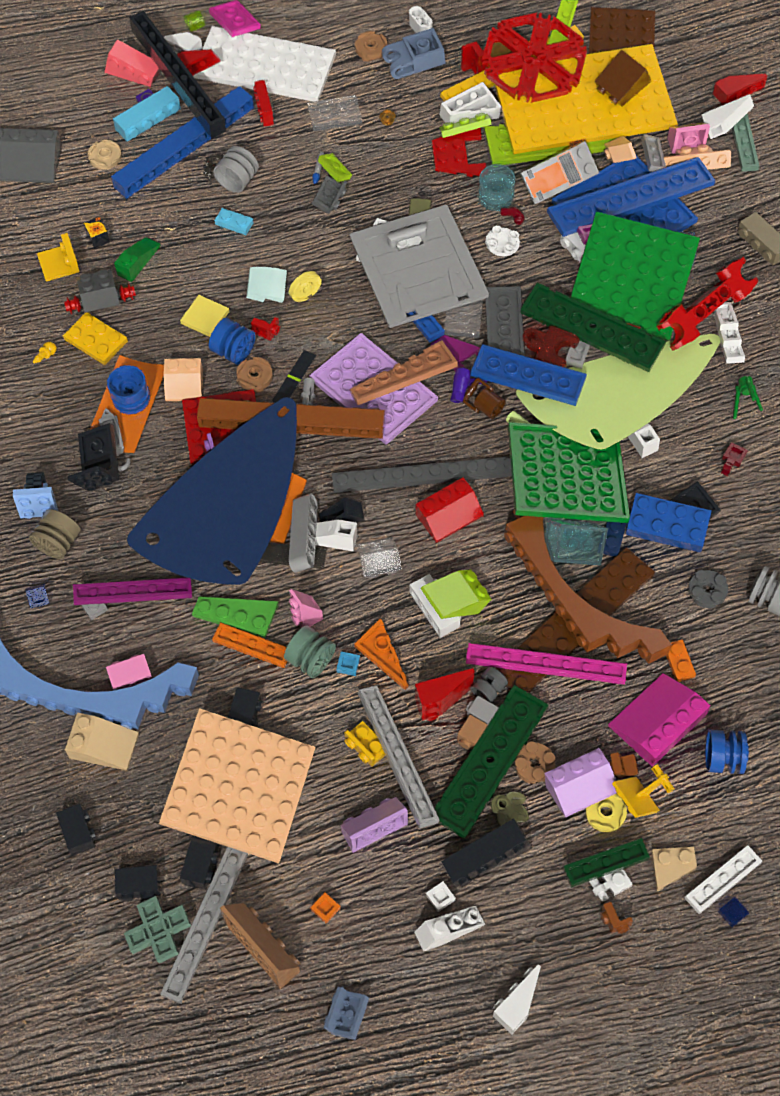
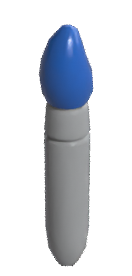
M323 151L317 157L314 174L312 175L313 184L320 180L322 165L318 162V158L320 155H324Z

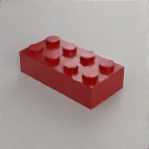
M265 80L254 81V98L257 100L256 106L259 108L260 122L263 123L264 127L274 125L273 112Z

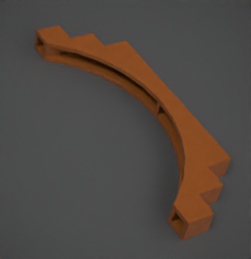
M515 515L516 520L506 524L504 533L506 541L511 543L517 557L523 560L526 570L532 573L536 584L543 589L547 600L552 602L558 616H562L566 622L567 629L573 632L577 643L586 652L607 643L609 651L614 653L617 658L638 649L641 658L650 664L668 655L672 644L661 629L633 625L610 617L592 607L569 587L550 559L544 539V517Z

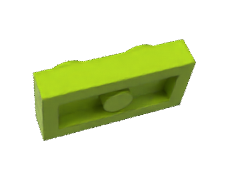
M333 153L319 156L318 162L335 181L350 180L352 174Z

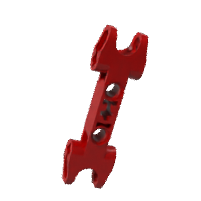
M744 256L717 270L716 275L720 281L687 307V309L682 304H678L664 314L656 327L658 330L669 326L674 329L675 339L669 346L672 351L694 341L700 336L701 333L696 326L730 297L736 303L751 293L759 280L757 277L745 280L742 277L741 268L746 262Z

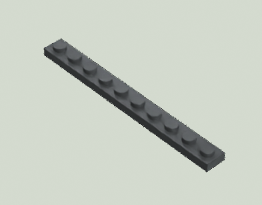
M510 457L339 472L332 473L334 493L456 482L463 477L466 481L510 477L512 472Z

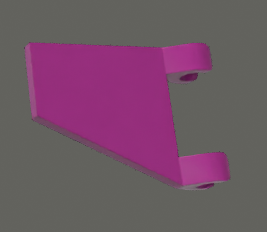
M446 335L431 343V346L441 340L445 343L457 360L458 367L453 368L455 372L457 368H465L461 362L474 354L478 356L481 349Z

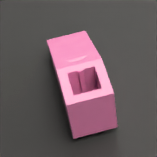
M293 589L289 590V603L292 606L290 611L293 614L291 618L296 626L302 628L307 625L311 627L323 620L322 610L312 596Z

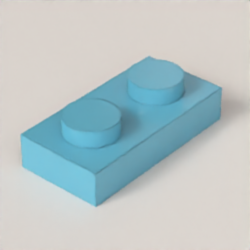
M224 208L220 210L215 219V225L247 235L254 223L253 218Z

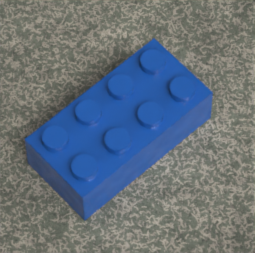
M636 493L626 535L701 553L711 510Z

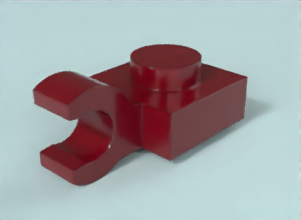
M731 442L722 458L726 462L721 474L728 477L734 465L740 467L748 450Z

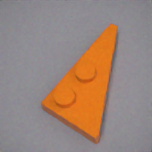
M379 619L354 646L406 690L409 687L406 676L399 664V659L391 644L389 635H387L384 623Z

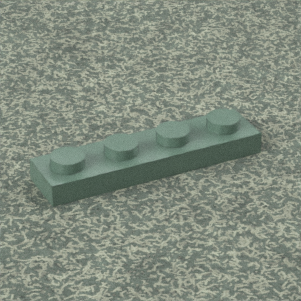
M746 114L732 127L741 172L759 170V162L748 114Z

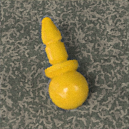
M53 342L44 343L39 349V353L34 357L33 363H39L44 358L48 359L51 355L55 354L57 350L56 345Z

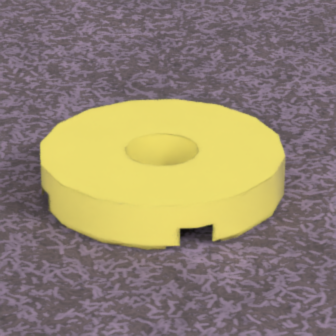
M315 271L301 274L291 284L289 295L296 302L306 301L309 299L308 296L310 294L313 296L319 290L322 283L320 276Z
M614 794L587 807L585 815L588 823L594 829L609 833L616 831L623 825L627 816V807L622 798ZM608 807L611 809L612 814L604 816L600 809Z

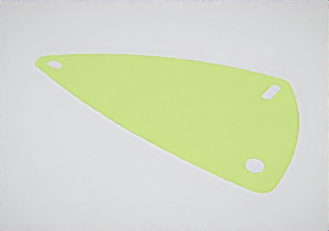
M716 334L700 335L694 341L673 351L669 347L673 340L667 341L650 372L623 362L612 355L586 362L582 369L577 367L567 368L587 374L576 406L546 397L542 400H536L533 398L532 393L518 389L516 394L524 406L542 423L557 426V429L552 430L583 445L595 449H606L648 424L673 404L691 386L709 363L721 342L720 337ZM706 340H710L712 342V344L707 346L699 345L700 342ZM591 429L598 430L603 438V442L599 443L595 440L590 432Z

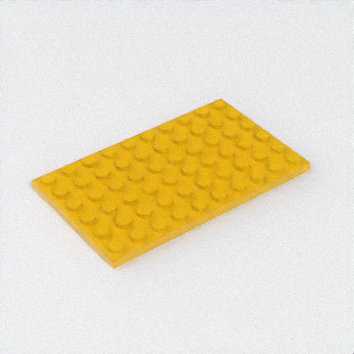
M652 44L587 54L580 83L576 88L570 85L572 92H568V95L531 103L532 97H530L527 103L525 96H522L520 101H518V94L513 99L495 85L513 154L575 145L584 141L588 143L619 138L621 136L669 130V127L678 126ZM621 50L646 68L651 82L624 106H620L618 103L617 105L613 104L608 99L609 96L607 94L602 95L599 93L595 80ZM575 58L556 61V63L569 73L574 74L578 61ZM522 69L503 73L498 77L511 88H516ZM539 73L535 86L537 93H545L557 89L554 83Z

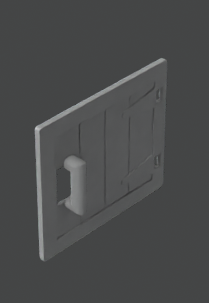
M447 205L350 233L352 244L389 328L489 297V292ZM420 235L423 244L397 251L396 242ZM467 295V299L458 301V297ZM416 312V315L406 317V313Z

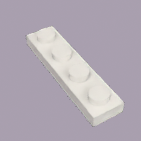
M747 845L686 895L685 899L698 914H701L759 866L762 860Z

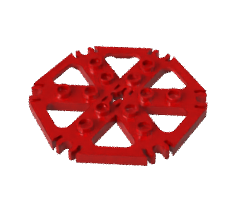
M537 13L505 19L497 23L498 29L492 27V30L489 31L481 60L482 68L487 67L484 70L486 78L513 99L518 94V101H520L522 96H525L527 103L530 97H532L531 103L568 95V92H572L570 85L576 88L580 83L587 55V47H580L584 44L582 37L555 16H553L552 21L550 14L547 19H543L542 13L539 14L538 18ZM527 24L532 25L533 31L530 42L512 28ZM551 30H557L569 39L546 45ZM496 42L503 44L513 52L496 57L490 56L493 45ZM569 58L577 59L578 63L575 73H569L556 61ZM522 69L516 88H511L498 77L500 74ZM539 73L554 83L557 89L545 93H537L535 86Z

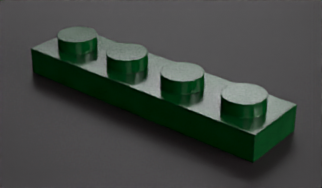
M642 838L564 865L563 870L572 888L650 859V856Z

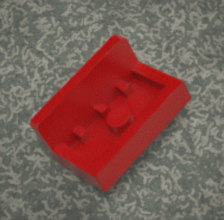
M477 41L466 44L461 49V70L471 69L474 75L486 69L482 68L481 64L484 49L480 48Z

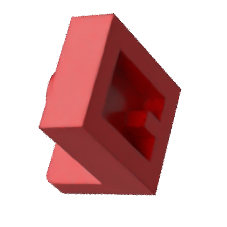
M254 317L251 322L252 331L255 332V335L271 341L274 335H277L280 331L279 319L274 317L269 324L265 320Z

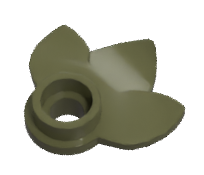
M514 791L509 792L505 796L497 795L492 799L491 809L497 814V822L500 826L513 818L517 823L529 820L528 812L522 805L526 800L525 795ZM499 802H503L504 808L499 806Z

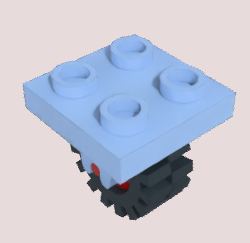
M44 472L27 473L24 489L13 490V498L20 518L42 517L48 509L58 511L52 487H48Z

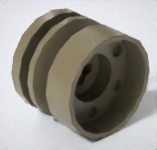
M48 509L40 519V525L36 526L34 532L29 536V540L44 554L56 559H63L67 553L66 551L71 547L69 543L75 541L81 530L78 524L67 515Z

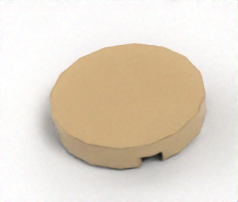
M102 140V142L92 144L88 150V158L92 166L105 170L115 167L121 161L122 153L116 142Z

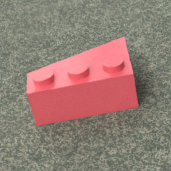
M117 40L108 54L104 73L151 87L160 69L152 58Z

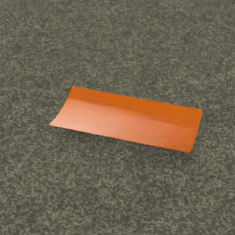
M119 355L113 371L116 368L127 365L139 368L146 378L150 391L149 404L143 411L136 414L128 415L121 413L115 408L109 390L106 387L90 430L100 426L99 419H101L105 408H107L114 416L117 415L124 453H134L164 376V365L145 363Z

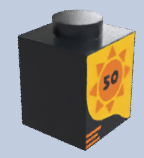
M100 217L84 222L86 234L93 248L110 242L108 232Z

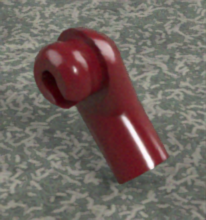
M517 207L501 208V216H512L516 225H521L525 220L524 214Z

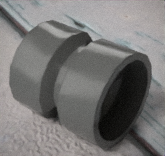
M488 667L481 675V679H477L470 687V690L475 697L480 696L492 703L496 699L497 693L502 692L508 685V681L497 669Z

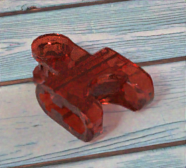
M549 326L546 333L535 328H529L525 330L522 336L527 349L536 352L534 359L567 368L568 365L565 359L558 356L559 350L563 347L576 348L580 342L575 334L554 326Z

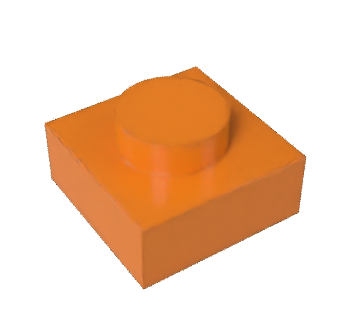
M324 893L310 909L327 924L341 907L328 894Z

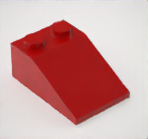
M471 668L416 683L415 701L421 720L432 721L437 719L438 716L445 713L469 692L470 687L474 684V669Z

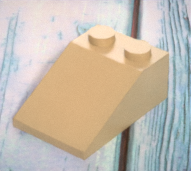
M77 712L65 751L70 759L127 771L139 732L96 716Z

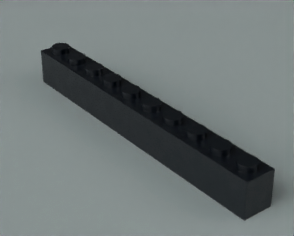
M144 10L130 16L133 34L211 139L225 133L226 126L223 115Z
M237 687L228 718L257 727V714L262 711L264 704L260 692ZM192 835L180 875V881L183 885L207 889V885L211 884L214 876L212 871L213 865L217 864L219 860L218 843Z

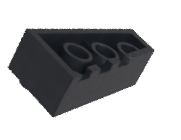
M513 818L441 862L453 884L457 887H463L469 884L473 878L488 873L491 869L532 849V846L520 825Z

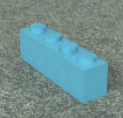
M168 86L164 87L113 118L115 130L126 141L135 138L140 133L150 129L155 124L180 110L179 97Z

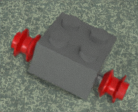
M100 270L98 273L83 274L80 277H76L81 299L79 301L76 295H74L72 300L67 297V301H64L66 312L70 311L72 314L73 310H77L80 313L82 305L86 313L120 305L118 299L120 296L126 302V298L130 297L133 300V296H136L134 286H130L129 283L127 287L120 285L119 292L116 291L112 271Z

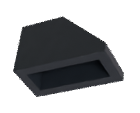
M344 497L321 512L320 521L344 520L359 523L364 520L362 503Z

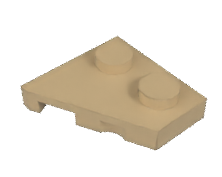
M694 847L652 849L651 851L656 891L662 890L665 886L676 882L682 876L691 873L697 868Z

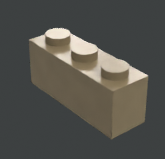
M757 212L740 221L737 232L740 237L745 239L754 250H757L766 261L772 265L780 261V233Z

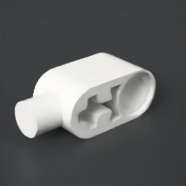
M414 6L409 10V25L415 33L432 28V19L421 7Z

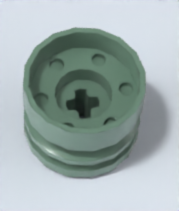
M306 625L289 642L285 650L284 660L294 667L301 665V671L314 679L327 667L334 655L336 644L328 641L324 636L319 638V633Z

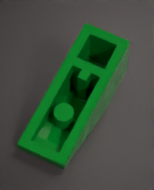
M145 237L124 250L114 263L117 276L133 282L159 249L160 243Z

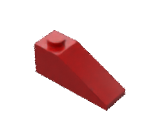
M212 49L182 51L177 54L192 76L221 62Z
M767 75L728 76L715 83L713 95L722 105L730 103L764 88Z

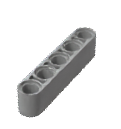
M312 493L293 500L289 565L294 573L314 567L318 504Z

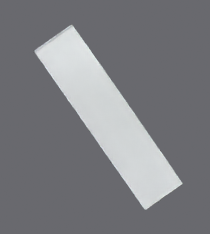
M724 302L714 311L726 364L744 362L745 355L741 347L742 339L738 331L739 323L731 302Z

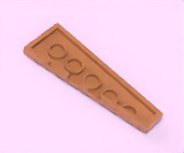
M441 340L424 349L422 354L409 357V361L403 364L398 363L394 365L392 370L388 372L383 371L375 377L351 388L350 393L357 405L458 367L457 360Z

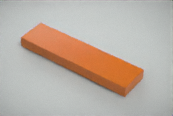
M220 622L212 638L215 643L279 667L285 668L287 661L284 660L287 647Z

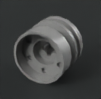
M232 146L224 154L223 159L214 167L213 173L216 180L224 188L240 193L248 185L249 180L257 173L259 165L256 158L249 151L239 146Z
M765 565L751 587L748 602L753 604L756 598L759 597L758 607H761L765 601H768L767 611L780 616V580H776L777 570L775 569L771 577L767 576L770 567Z

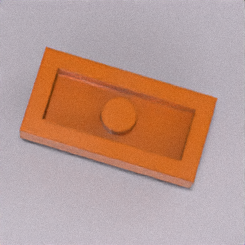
M683 639L671 642L672 645L666 657L675 680L680 682L695 678L696 673Z

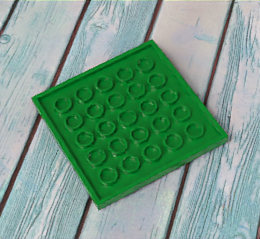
M596 212L571 298L622 322L641 327L640 329L650 336L654 335L670 341L673 328L669 326L658 330L656 326L665 313L676 305L681 304L700 238Z
M509 422L508 436L515 515L620 523L629 522L630 515L620 441L606 449H595L573 441L552 430L557 429V426ZM591 429L590 432L595 440L599 443L603 442V438L598 430Z

